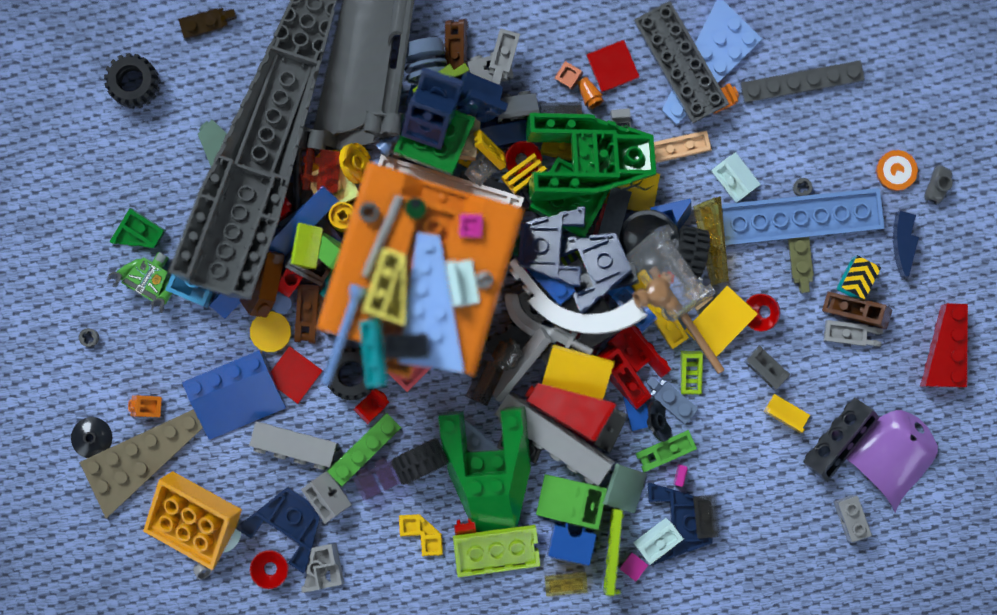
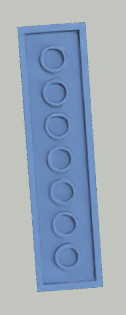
M880 188L716 205L720 246L885 229Z

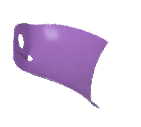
M896 410L881 416L848 456L847 460L875 484L890 502L894 512H896L903 497L934 461L938 452V445L929 428L918 417L903 410ZM915 423H919L923 427V434L917 431ZM911 434L917 438L916 441L910 439Z

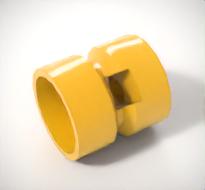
M338 202L329 211V220L332 226L341 233H346L353 210L349 203Z

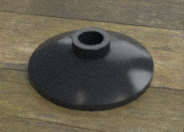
M653 401L648 408L647 425L659 441L665 442L671 436V427L667 423L665 415L666 408L660 401Z
M88 417L82 419L74 426L71 433V443L74 450L80 456L89 458L110 448L112 444V431L109 425L102 419ZM89 434L93 435V441L91 442L87 440Z

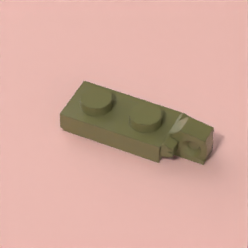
M809 237L788 239L793 282L799 283L801 294L810 292L809 282H813Z

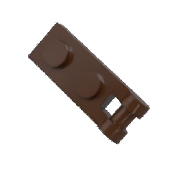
M459 19L456 22L454 20H446L445 59L447 65L450 64L453 70L464 63L467 65V30L469 26L467 19Z
M298 284L294 342L301 343V341H309L311 344L316 343L320 286ZM302 326L309 327V333H302Z

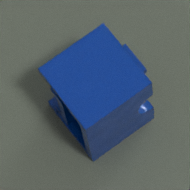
M565 522V525L554 523L547 552L548 557L590 566L596 533L594 531L585 532L586 527L582 526L581 533L574 536L568 533L569 523Z

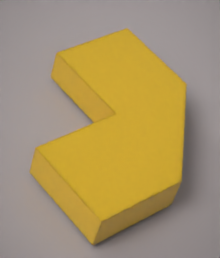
M420 514L399 515L400 537L421 535L422 556L443 555L442 534Z

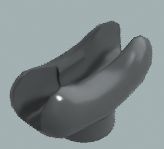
M937 165L934 168L924 194L926 201L935 200L934 205L942 202L953 184L951 179L952 171L942 165Z

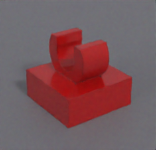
M469 518L468 523L461 524L459 519L456 522L457 525H454L455 535L477 533L475 522H471Z

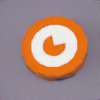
M893 150L884 154L876 166V175L880 184L893 191L904 190L911 186L916 180L918 173L917 163L914 158L901 150Z

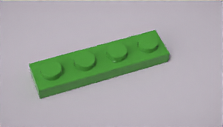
M385 413L326 472L342 487L401 427L388 413Z

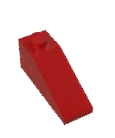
M607 346L596 355L597 357L614 361L609 380L635 409H638L652 397L618 347Z

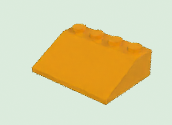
M172 471L158 481L143 532L213 570L237 527L242 509Z

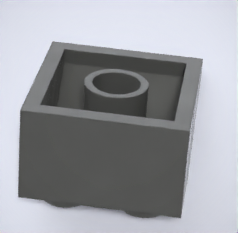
M531 91L519 92L517 96L502 94L500 100L508 103L506 112L497 116L498 125L527 120L530 113H540L536 93L531 94Z

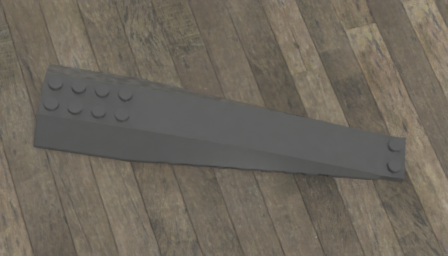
M290 0L274 33L271 44H269L265 56L257 69V73L251 81L248 92L240 104L237 115L234 117L232 125L223 140V144L216 154L214 163L197 194L168 272L191 285L230 298L251 299L279 222L333 21L334 9L338 0Z

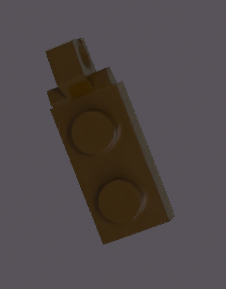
M216 8L178 20L183 38L186 40L222 30L228 26V21L237 19V15L234 9L224 11L223 8Z

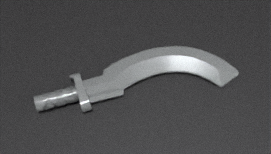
M505 294L507 311L513 322L522 331L533 336L538 328L542 327L546 329L551 339L550 343L558 341L565 345V348L570 349L572 347L582 353L592 354L594 349L574 340L577 333L572 331L570 334L557 326L552 328L535 322L523 311L517 294Z

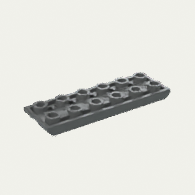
M671 1L634 19L644 41L692 124L729 105L728 100Z

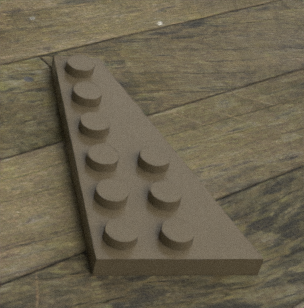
M194 409L79 462L106 519L203 428Z

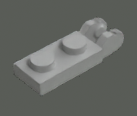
M826 320L823 341L881 347L882 342L867 340V332L879 335L883 334V329L868 327V325Z

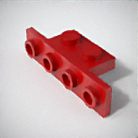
M634 325L623 329L607 342L609 346L618 347L635 372H638L647 363L660 378L671 371L667 361L656 352L654 346L644 338L641 331Z

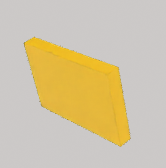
M727 285L696 317L693 323L717 357L758 313ZM686 328L685 331L693 338L689 330Z
M553 345L542 384L603 400L614 361Z

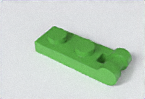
M686 430L669 438L668 441L659 442L635 453V455L643 465L641 466L643 472H646L697 448L689 430ZM651 453H653L656 459L652 462L649 461V458L647 456Z

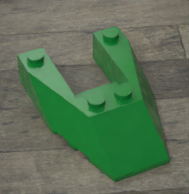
M530 113L527 118L526 141L571 143L573 172H533L529 179L530 200L551 201L597 194L656 175L654 136L652 134L631 127L625 128L616 125V122L595 118V115Z
M525 406L504 407L500 411L504 449L468 452L464 411L443 412L438 416L442 447L449 461L447 463L448 473L467 517L471 522H475L476 532L518 527L531 471Z

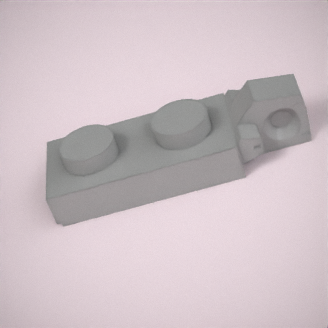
M500 28L489 66V74L493 75L492 82L500 85L501 79H507L510 73L520 37L519 33Z

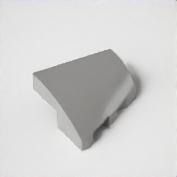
M336 543L311 549L310 564L306 569L307 576L305 584L301 588L302 593L345 584ZM329 570L331 582L326 579V573Z

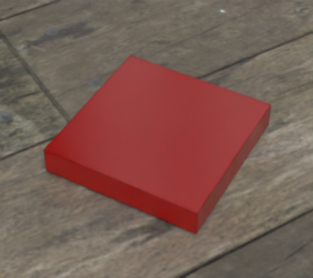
M624 40L586 55L601 93L640 77Z
M291 346L288 347L271 370L278 390L297 404L300 403L323 372L322 369Z

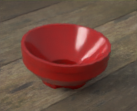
M527 141L514 143L505 154L508 171L518 165L515 159L519 153L525 154L527 158L534 153L536 158L542 162V154L539 148ZM531 162L530 164H528L526 167H524L523 169H521L519 172H517V173H516L515 175H513V176L516 177V176H517L518 174H520L522 171H524V170L527 169L529 166H531V165L533 164V162ZM536 167L534 170L525 175L523 179L528 178L532 175L533 172H536L539 169Z
M755 294L746 301L758 313L748 324L751 329L767 331L778 323L781 314L780 306L772 296ZM762 306L769 307V317L764 318L760 315Z
M266 550L253 558L250 565V575L258 586L265 589H273L285 581L288 575V564L284 556L279 552ZM269 562H273L277 567V571L273 575H268L264 570L265 565Z

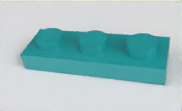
M380 319L361 321L359 324L366 387L387 385Z

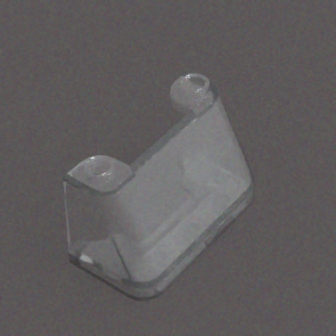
M668 224L650 233L627 254L628 263L634 262L636 273L645 286L659 275L668 282L670 293L678 300L679 304L677 309L673 311L660 308L666 320L675 322L716 292L711 284L705 287L701 284L702 278L697 279L675 248L674 244L677 242L675 239L671 240V235L675 232Z

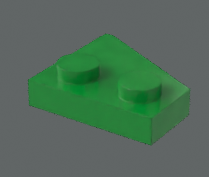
M129 208L109 242L112 244L156 248L166 230L134 209Z

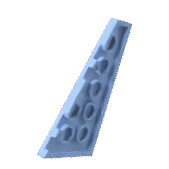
M716 0L695 45L715 80L719 83L762 38L723 0ZM672 90L662 112L677 125L686 116V113Z
M417 233L403 334H428L429 358L399 359L398 363L463 372L440 237Z

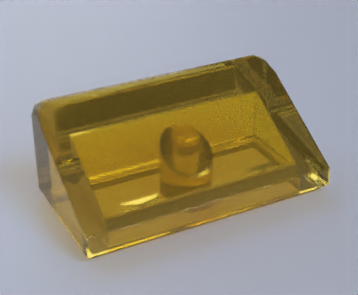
M586 571L544 575L546 596L588 592Z

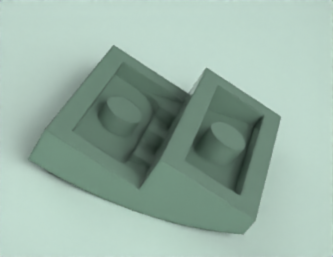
M615 464L603 504L635 514L647 474Z

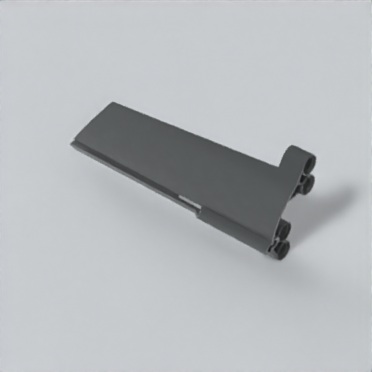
M414 0L342 1L313 129L304 127L298 149L308 152L340 151L343 146L351 143H359L362 146L377 143L380 140L401 135L404 115L402 113L398 115ZM394 35H400L396 69H391L390 61Z

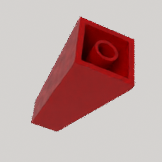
M540 383L535 386L531 385L525 394L528 397L525 401L527 404L588 442L596 440L616 407V404L613 402Z

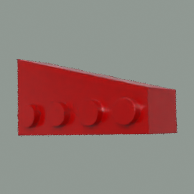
M943 304L938 314L920 387L964 388L967 387L968 304Z

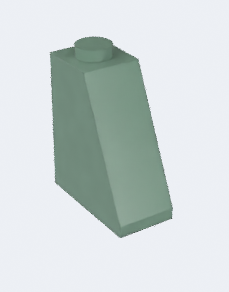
M211 119L210 122L206 121L199 128L198 137L212 167L216 154L219 152L227 133Z

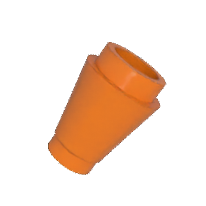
M588 77L578 81L577 84L585 106L593 109L603 103L602 93Z

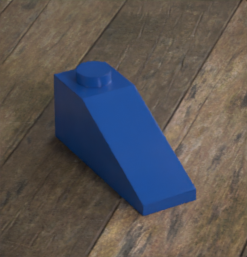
M527 269L560 306L576 293L572 286Z

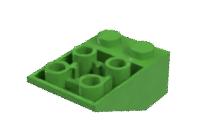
M544 474L536 515L598 530L607 488Z

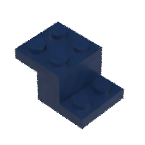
M424 67L421 71L417 90L410 99L401 136L441 150L447 129L455 116L464 81Z
M465 72L456 78L464 81L456 109L459 112L476 117V120L480 122H488L507 111L508 103L500 100L503 86L470 72Z

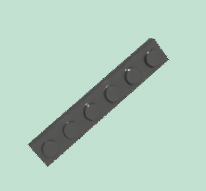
M861 60L745 81L741 82L740 86L744 103L862 82L865 79Z

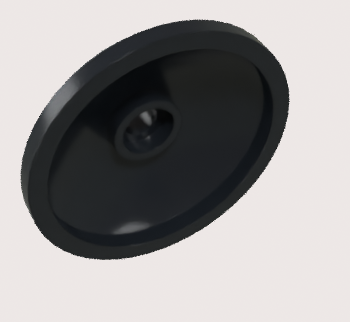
M647 209L637 211L625 220L619 235V242L626 258L630 262H634L636 267L651 270L656 266L659 270L669 265L677 256L680 234L675 223L667 215L660 211ZM650 234H655L656 239H652L650 237Z

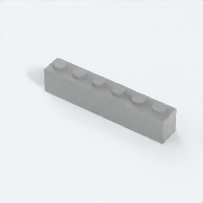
M514 392L507 394L495 413L499 417L498 420L500 422V411L504 407L525 406L528 438L533 441L532 444L541 450L544 448L550 452L549 455L556 461L561 460L566 463L567 468L572 472H579L585 476V481L591 485L596 484L599 486L615 461L561 424L527 404L523 398Z

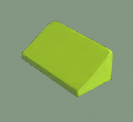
M303 223L297 224L291 264L304 269H315L317 267L323 232L322 228Z

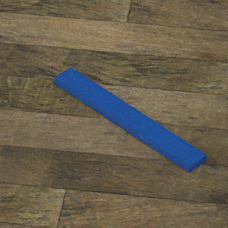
M322 186L272 238L268 251L280 252L286 256L294 245L297 224L303 223L315 226L331 207L339 201L338 198L326 187ZM218 294L209 306L225 319L241 302L239 298H230Z

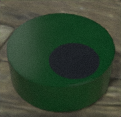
M413 197L406 202L405 212L409 218L419 220L425 216L427 207L421 198Z

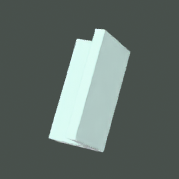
M736 152L711 170L736 203L761 185Z
M472 260L456 263L454 261L446 262L453 307L480 303Z
M665 518L634 541L633 544L647 562L652 564L681 542L683 538L673 524Z

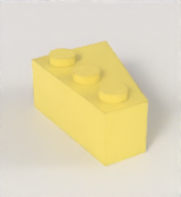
M387 248L382 249L361 312L405 325L404 254Z

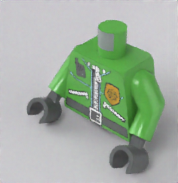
M160 252L157 253L152 262L144 257L135 259L116 272L109 273L107 282L110 279L116 280L113 283V287H117L120 280H122V284L151 300L152 310L155 306H160L159 313L164 312V305L173 294L165 290L171 274L163 269L169 257Z

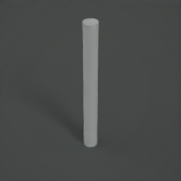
M398 195L394 197L361 275L364 277H370L403 201V198Z

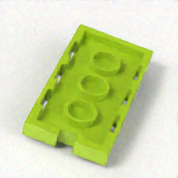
M611 508L610 513L611 524L608 535L607 566L603 592L611 596L621 594L618 589H615L621 522L624 519L623 510L618 508Z
M536 525L454 535L453 544L457 577L540 566L539 550L534 548V544L538 543Z

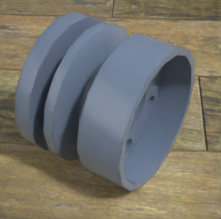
M429 37L408 42L405 63H412L404 68L405 73L408 74L406 76L408 83L418 84L424 67L438 72L447 65L446 59L438 58L445 53L441 38Z

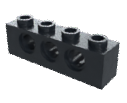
M854 397L851 402L846 404L841 415L832 422L829 430L819 438L817 445L806 454L803 463L812 472L828 482L877 422L879 416L872 408ZM856 420L854 424L849 425L851 421ZM843 436L840 441H836L838 437ZM827 452H830V454L827 457L823 458V456Z

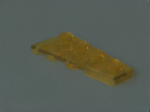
M715 197L693 206L697 227L708 230L710 234V249L706 266L711 286L729 281L721 197Z

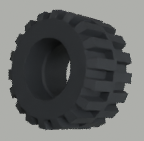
M126 53V57L122 55L117 56L119 60L115 61L113 59L111 61L113 65L106 68L108 74H104V79L106 80L104 84L105 88L108 89L107 92L116 102L124 107L128 106L130 109H134L136 106L143 108V104L148 106L151 103L149 100L151 98L155 100L157 97L155 93L160 90L158 87L160 79L158 78L157 70L146 58L138 54L132 56L131 53ZM130 71H140L143 75L141 86L134 91H124L122 88L123 77Z
M683 225L679 230V249L677 256L671 262V273L675 277L698 281L706 267L710 249V234L708 230Z
M357 348L342 349L328 388L333 394L342 399L359 400L368 396L374 389V387H366L365 371L362 382L353 387L343 384L339 373L341 367L348 362L358 363L364 371L363 352Z
M438 439L429 440L391 460L401 485H407L446 466L449 462Z

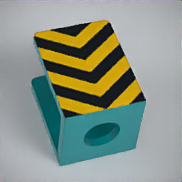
M858 255L852 257L837 286V290L850 297L866 299L881 267Z

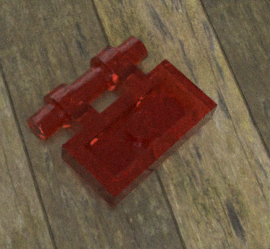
M306 148V156H303V163H305L304 174L301 175V181L303 182L302 190H310L311 183H317L316 191L324 186L331 193L338 194L341 168L339 161L340 151L321 150L319 158L314 157L315 149ZM313 165H319L318 176L312 175Z

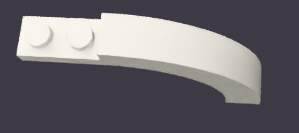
M516 258L509 263L512 267L509 270L516 280L521 278L525 283L522 288L529 296L534 295L528 302L543 317L564 329L583 334H607L626 329L647 317L642 308H638L635 305L633 299L615 310L591 315L568 311L556 305L544 295L524 268L518 265Z

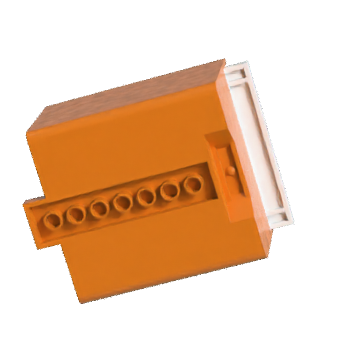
M381 154L378 164L367 162L316 328L323 333L338 336L351 299L349 297L351 284L366 288L369 291L381 252L370 277L367 278L361 274L394 197L398 195L403 198V201L382 249L387 248L405 255V314L417 233L437 235L440 237L463 372L458 373L474 378L525 209L521 208L524 197L389 156L386 158ZM413 197L421 198L426 203V214L419 220L409 218L405 212L406 202ZM372 202L377 206L379 216L376 221L368 223L361 219L359 209L362 204ZM366 207L363 210L365 211L364 217L370 216L372 218L375 215L373 214V211H375L373 207L371 209ZM460 214L482 215L481 238L459 237ZM472 260L475 280L478 273L486 271L492 275L493 283L488 289H481L476 285L480 303L453 307L446 262L454 261L456 263ZM487 275L486 277L481 279L479 283L482 284L490 278ZM363 297L362 301L358 303L346 339L361 343L359 324L361 321L380 319L382 340L384 335L403 334L404 325L361 312L366 297ZM385 359L386 372L411 378L414 365L398 363L399 359Z

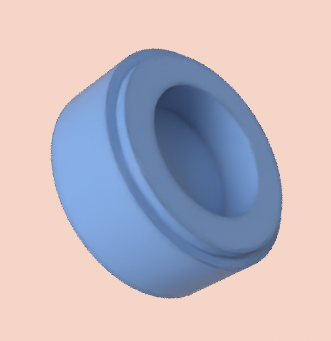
M278 293L272 309L277 313L286 314L292 308V300L290 297L288 298L282 293Z

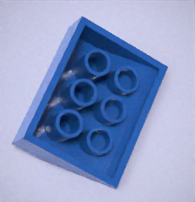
M261 350L182 382L188 399L209 440L286 409L265 354Z

